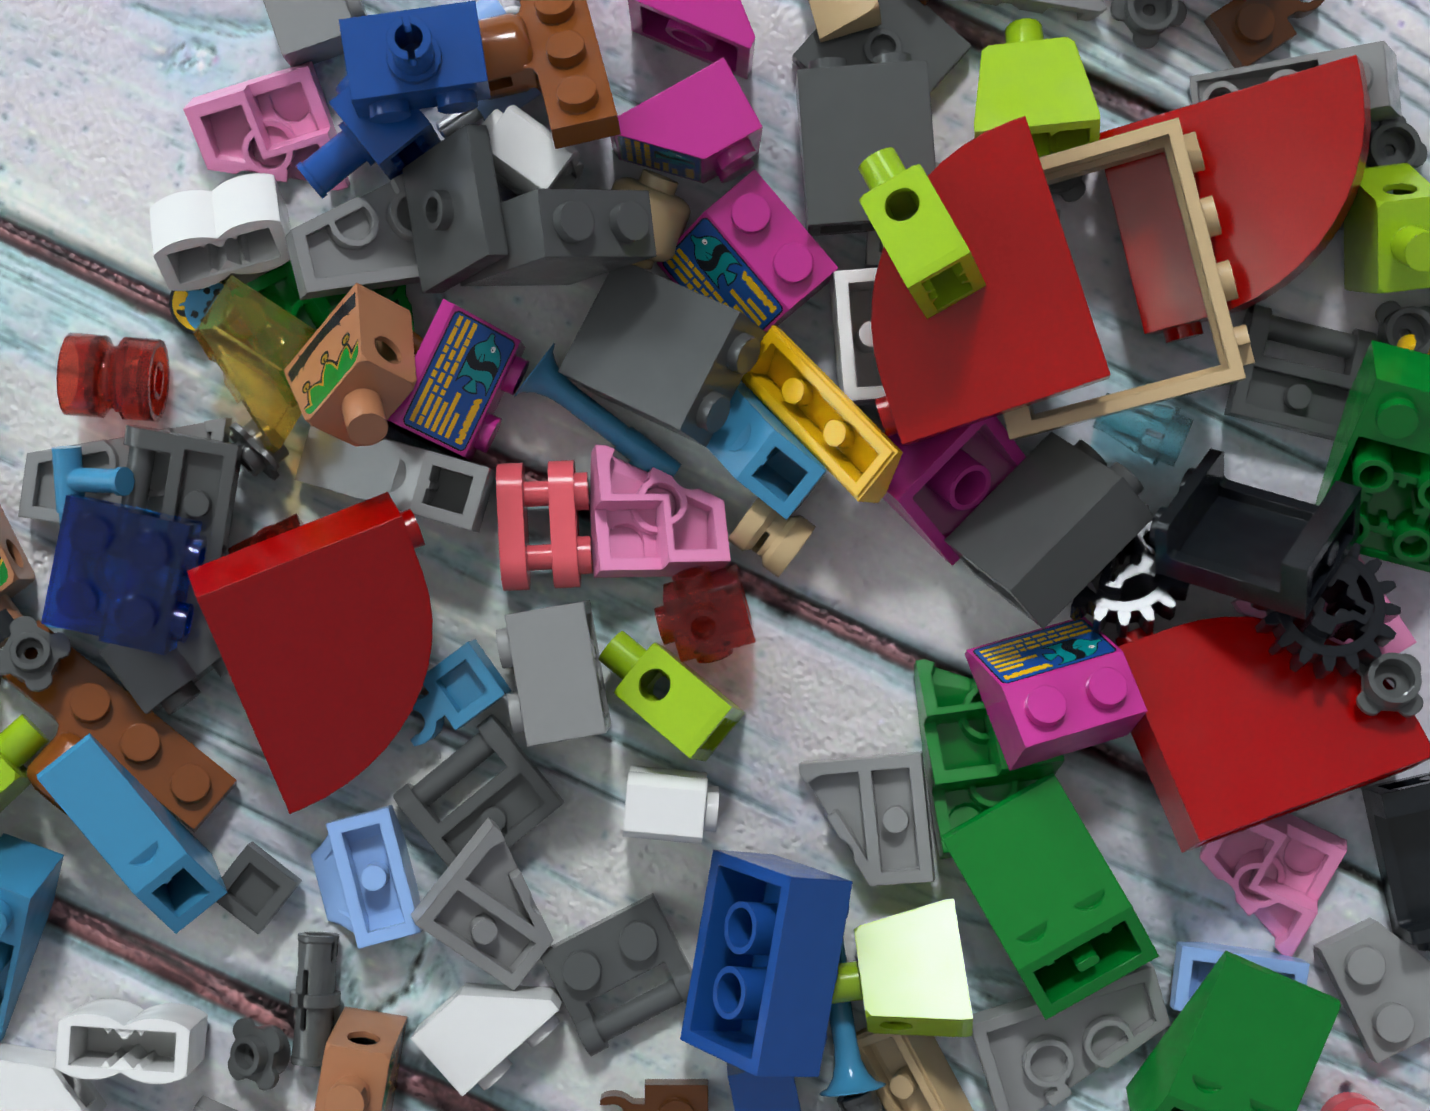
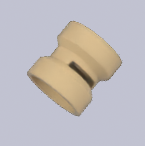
M758 497L730 534L728 540L742 551H754L761 557L762 566L779 577L807 541L816 526L801 515L790 516L786 520Z

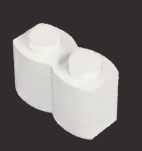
M510 105L504 113L499 109H495L483 122L482 125H487L496 179L517 196L537 188L573 189L580 179L584 165L579 162L580 152L572 146L555 149L551 131L516 105Z
M254 173L238 176L225 181L213 191L189 190L178 192L159 200L150 207L153 257L169 290H199L219 283L231 273H262L275 269L290 260L285 240L286 235L290 232L288 209L275 176L272 174Z
M631 765L627 781L622 836L702 844L703 831L716 832L720 795L718 793L719 786L707 785V772Z
M119 999L90 1001L81 1005L58 1022L55 1068L68 1076L86 1080L104 1079L121 1072L133 1080L148 1084H167L179 1081L187 1077L205 1059L208 1014L196 1007L180 1003L159 1004L143 1010L131 1002Z

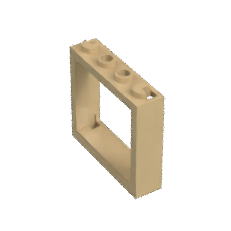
M1179 117L1040 157L1039 159L1047 183L1051 185L1165 152L1220 365L1037 414L1034 413L1033 405L1005 413L1003 416L1009 440L1022 439L1243 381L1246 379L1243 366L1255 363L1247 327L1245 324L1233 327L1227 306V301L1239 298L1230 262L1226 260L1216 263L1210 237L1221 235L1222 231L1213 196L1199 198L1193 173L1205 170V165L1196 132L1183 135Z

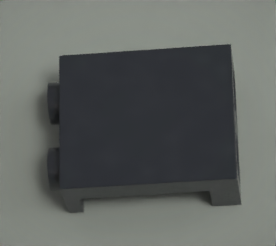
M1211 448L1196 468L1191 467L1185 472L1177 495L1168 507H1160L1152 520L1149 541L1155 545L1156 573L1306 620L1359 537L1362 488L1335 481L1318 506L1228 480L1224 476V452Z
M1429 772L1361 787L1392 932L1400 939L1412 945H1417L1418 950L1430 951Z

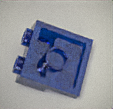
M78 494L66 495L41 623L99 636L98 641L162 655L176 649L178 642L184 643L187 640L193 622L194 605L186 603L190 585L187 571L205 563L207 541L199 538L202 522Z

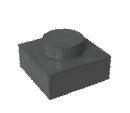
M252 841L247 844L222 876L228 893L220 898L217 903L256 934H260L302 880Z

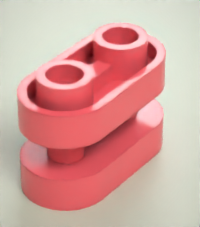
M574 460L548 461V480L526 481L523 463L497 464L496 498L500 572L503 591L530 590L531 571L552 570L555 589L581 587V574H593L591 536H579L578 511L590 510L588 472H576ZM549 506L551 544H529L528 507Z

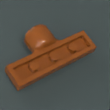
M519 0L521 6L519 13H507L479 20L491 99L488 100L523 93L531 88H537L543 96L555 149L621 135L617 111L586 0Z
M39 620L36 622L39 628L51 634H54V632L50 630L48 627H46L42 622H40ZM71 647L68 657L60 659L59 667L52 676L53 683L44 691L34 692L29 690L26 683L17 680L12 674L0 675L59 725L56 736L27 767V777L35 790L63 813H65L64 810L39 782L37 774L89 733L175 818L194 833L237 784V780L156 714L153 712L145 714L130 693L73 647ZM30 648L25 652L27 659H34L38 655V651L34 648Z

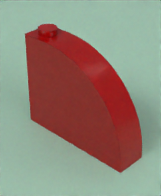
M1356 54L1100 133L1099 140L1178 117L1183 135L1196 132L1205 165V170L1193 173L1199 198L1213 196L1222 231L1221 235L1210 237L1216 263L1229 260L1239 297L1238 299L1227 301L1229 314L1244 310L1268 298L1288 285L1307 269L1337 233L1355 200L1366 166L1371 132L1370 97L1363 63ZM1165 152L1104 169L1144 334L1157 335L1163 333L1166 343L1177 342L1204 334L1201 323L1208 321Z
M1023 116L984 132L964 144L943 160L928 175L930 182L968 246L986 286L926 319L906 287L885 247L882 250L875 275L872 296L871 330L874 355L886 396L875 399L887 437L899 434L901 443L905 446L1107 380L1111 376L1026 117Z
M388 492L187 571L196 599L289 814L326 798L363 772L387 748L401 730L413 710L423 687L431 654L433 618L428 588L414 549L424 546L425 542L412 510L408 509L399 512Z
M1244 616L1202 619L1178 625L1155 634L1154 632L1146 634L1141 628L1129 631L1126 638L1118 637L1115 639L1116 645L1123 651L1148 710L1133 728L1131 734L1182 853L1410 770L1430 759V742L1415 716L1403 717L1398 711H1380L1375 716L1363 713L1356 704V698L1361 693V677L1356 671L1350 676L1342 677L1336 666H1334L1333 671L1324 679H1316L1313 663L1307 662L1296 672L1290 670V660L1293 654L1285 649L1281 653L1272 656L1268 650L1276 640V637L1272 632H1256L1255 626L1263 618ZM1326 639L1324 645L1339 646L1338 643L1330 639ZM1386 679L1383 681V686L1386 689H1394Z

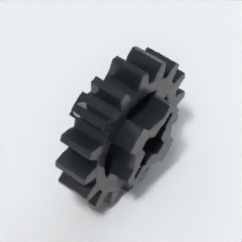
M1152 521L1091 581L1096 593L1086 586L1073 599L1070 610L1071 619L1076 621L1089 614L1093 617L1092 632L1099 634L1108 622L1116 624L1119 638H1126L1129 624L1137 622L1140 628L1148 634L1153 632L1154 614H1158L1169 621L1174 618L1177 605L1174 600L1185 601L1190 584L1156 573L1155 555L1148 548L1150 546L1155 551V545L1149 541ZM1128 555H1131L1130 563L1125 566L1123 572L1119 571L1116 580L1112 582L1113 572L1118 569L1119 565L1124 564Z
M1354 543L1306 620L1251 603V607L1266 611L1267 615L1255 626L1256 632H1272L1276 637L1268 652L1273 656L1286 649L1293 654L1290 660V670L1296 672L1307 662L1313 663L1316 679H1324L1333 671L1334 666H1336L1342 677H1347L1360 668L1359 662L1368 666L1380 657L1382 653L1378 646L1384 647L1394 639L1396 632L1384 623L1392 621L1401 614V607L1392 603H1386L1384 597L1396 588V584L1394 581L1386 580L1378 582L1374 575L1382 565L1378 558L1366 564L1358 560L1360 544ZM1325 602H1326V603H1327L1326 611H1323V608H1324ZM1333 637L1342 642L1349 638L1354 640L1345 645H1324L1326 639Z

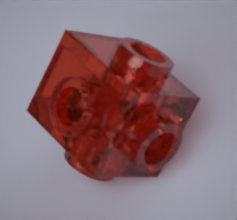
M737 564L710 571L708 566L687 568L676 573L672 577L673 582L663 584V606L654 608L655 617L664 645L675 642L681 662L696 659L698 663L716 662L730 656L733 653V648L756 642L754 622Z

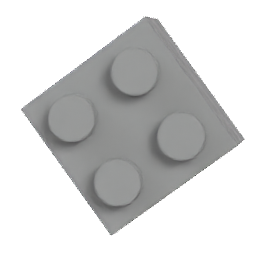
M590 600L504 615L506 628L496 630V639L502 668H514L517 691L507 695L509 716L514 734L525 732L527 747L607 733L611 726V718L601 662L598 660L600 655Z

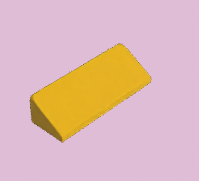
M772 325L760 343V354L756 364L748 373L744 374L741 379L742 382L858 502L879 503L888 490L903 452L779 326Z

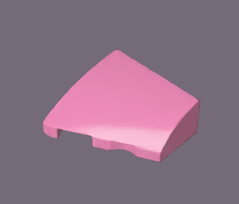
M312 61L194 97L183 108L208 170L237 174L240 171L272 174L275 176L276 181L287 182L289 178L307 181L295 165L299 162L302 163L337 135ZM349 177L345 178L332 190L339 191L348 188L350 185Z
M595 445L591 451L590 520L594 578L716 576L731 561L723 499L699 488L694 490L686 489L677 484L673 476L652 467L649 472H646L614 457V448L607 445Z
M1287 814L1203 845L1199 858L1217 879L1224 880L1233 888L1236 902L1247 915L1250 916L1254 913L1275 938V948L1280 954L1292 957L1318 914L1319 898L1347 853V840L1292 814Z

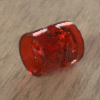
M69 333L64 338L60 348L56 377L57 396L63 414L68 416L104 418L112 408L115 412H119L123 420L159 422L166 408L169 392V356L165 342L161 339L124 337L117 346H114L111 338L106 335Z

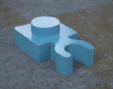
M476 639L465 643L426 673L423 685L429 694L419 695L413 707V710L422 714L425 725L423 730L410 741L414 746H419L437 737L443 728L445 717L455 730L462 728L512 691Z

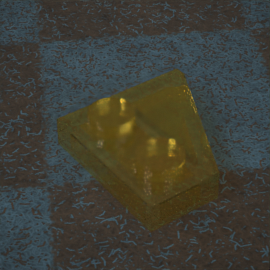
M231 275L225 281L193 334L209 360L214 361L221 368L224 383L237 404L242 401L263 434L259 438L265 448L275 453L282 447L302 414L286 379L284 369L316 330Z

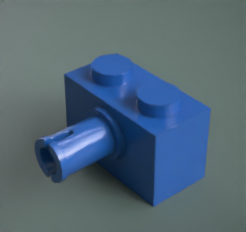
M476 1L339 19L350 97L358 118L370 116V121L374 123H394L408 119L411 116L410 110L437 107L440 113L457 114L477 108L479 100L491 99Z
M346 76L336 87L338 95L328 102L343 121L338 125L342 131L302 163L299 162L295 166L323 199L330 190L365 162H368L370 166L377 163L391 181L393 178L403 174V167L437 145L441 140L420 109L410 110L411 116L408 119L394 123H374L370 121V116L358 118L351 101L348 78Z

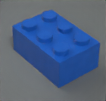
M713 849L680 1040L756 1077H819L823 1051L827 1041V1028L835 983L838 977V964L846 919L849 913L853 881L774 854Z

